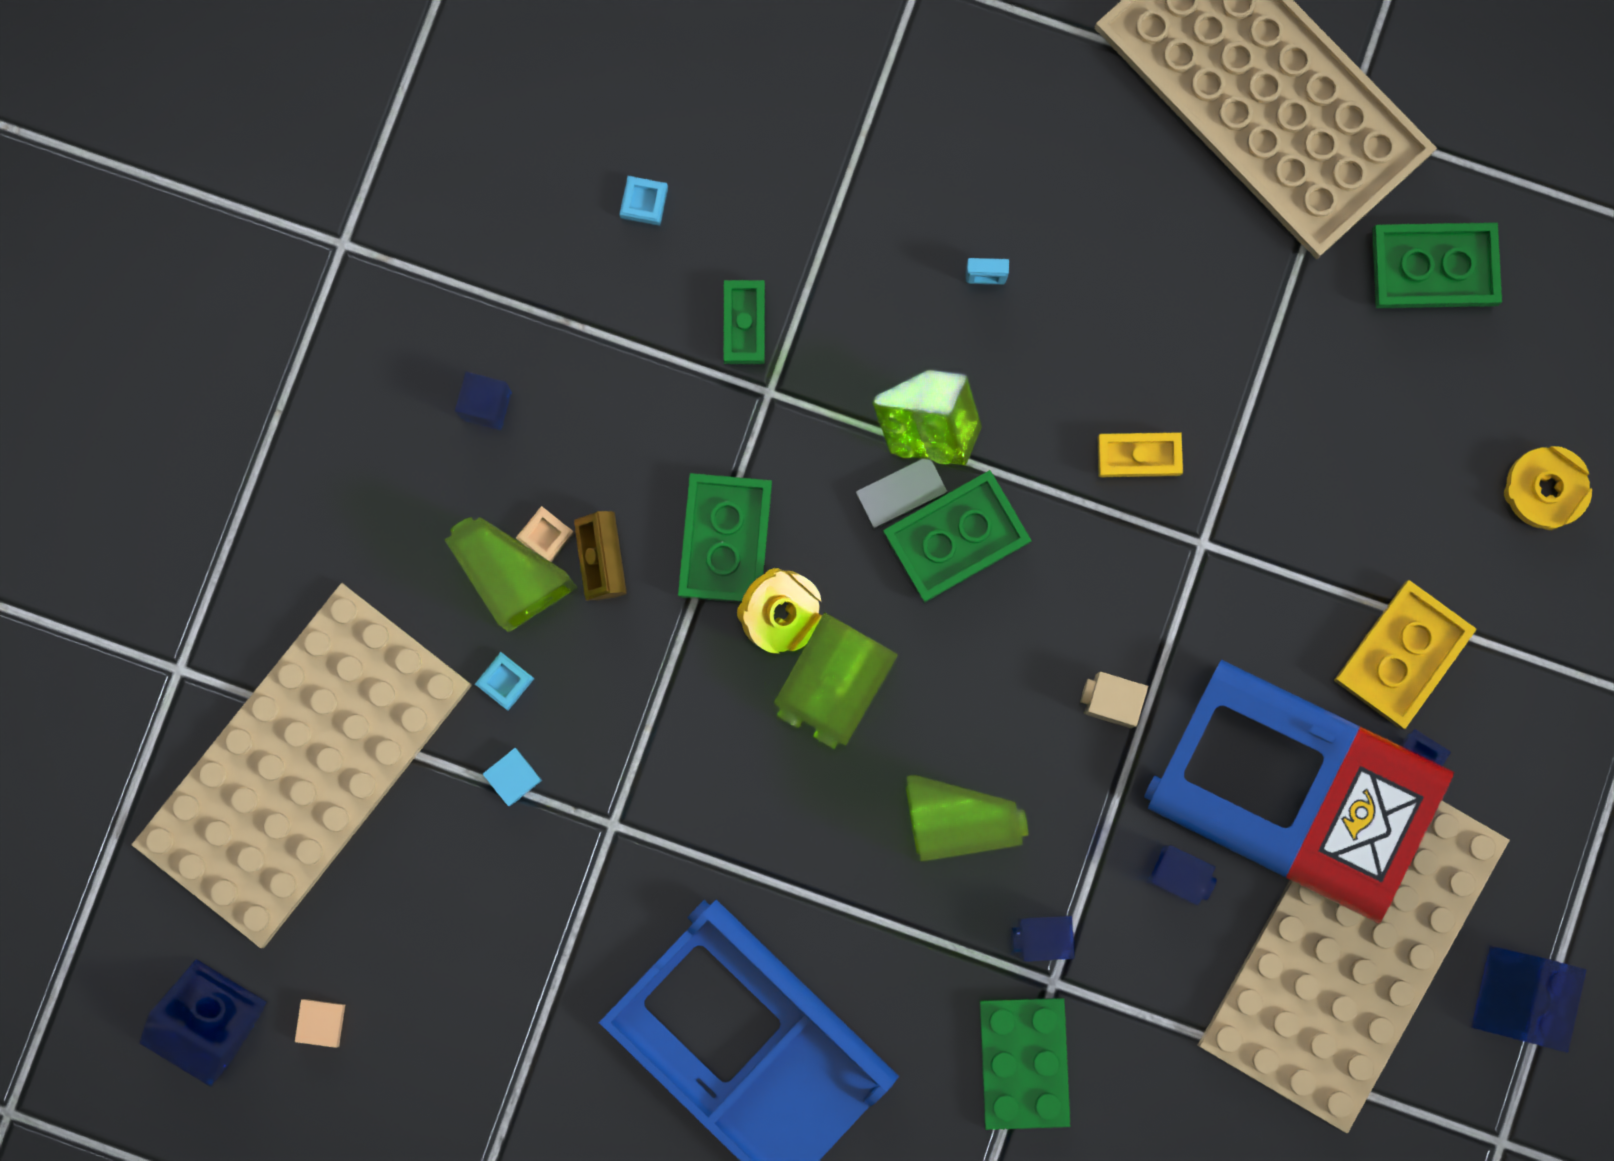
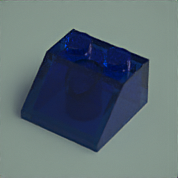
M1490 946L1471 1028L1568 1053L1587 969Z
M196 959L149 1013L139 1043L211 1087L236 1056L267 1002Z

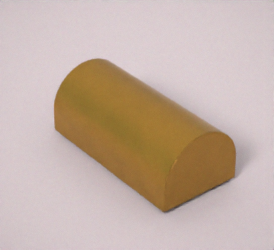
M598 511L575 519L574 525L586 600L608 599L627 594L615 512Z

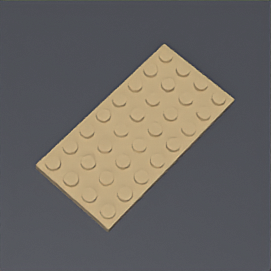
M1121 0L1095 25L1094 29L1316 259L1326 252L1437 149L1293 0Z
M341 583L132 843V846L258 947L264 948L470 689L472 684L350 588Z
M1441 801L1380 924L1290 880L1197 1046L1348 1134L1510 840Z

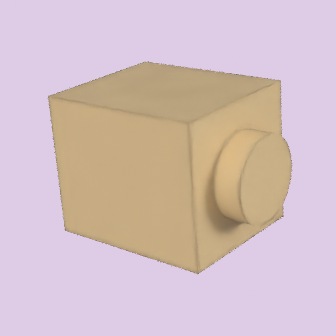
M1099 672L1095 675L1094 680H1086L1080 702L1087 704L1084 712L1085 715L1132 729L1138 724L1148 686Z

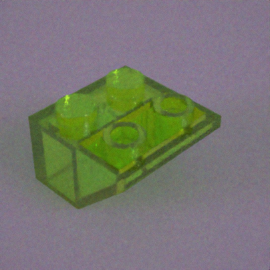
M927 370L875 396L872 404L891 454H896L902 458L915 457L933 460L945 465L952 463L966 466L982 428L967 376Z

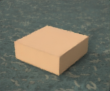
M541 506L516 539L549 565L574 535V531Z
M302 999L295 1042L339 1047L345 1004Z

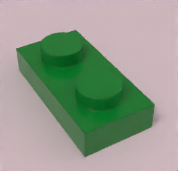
M724 280V364H765V280Z

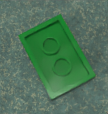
M1498 223L1375 225L1373 227L1376 308L1498 306L1502 303Z
M991 470L883 530L884 536L923 603L1032 541Z
M690 473L678 591L679 597L742 603L744 594L749 586L757 578L764 575L772 480Z
M1064 998L980 1000L985 1130L1070 1127Z

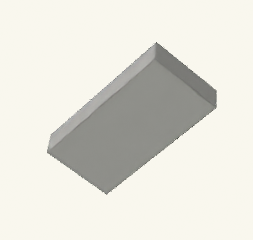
M927 456L856 491L855 494L873 530L946 495L947 490L930 456Z

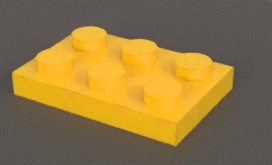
M1408 580L1399 589L1334 681L1399 729H1406L1477 629Z

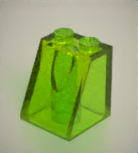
M469 517L457 523L450 529L452 535L445 539V542L496 622L507 632H511L578 588L566 571L481 517L475 521Z
M824 612L774 701V706L781 709L777 716L799 728L802 722L814 728L816 732L813 737L835 749L838 743L846 747L895 664L898 655Z
M917 775L907 776L904 779L918 862L1023 845L1021 836L1028 835V826L1025 811H1017L1016 802Z

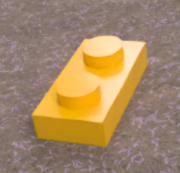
M1182 433L1099 434L1097 437L1099 477L1181 476L1183 474Z

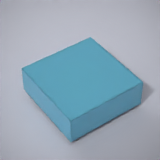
M628 176L619 214L620 218L660 226L668 184Z
M968 258L965 282L971 284L1006 283L1009 274V259Z
M500 652L475 685L509 711L534 678Z
M517 748L511 750L483 773L484 777L509 807L542 781Z

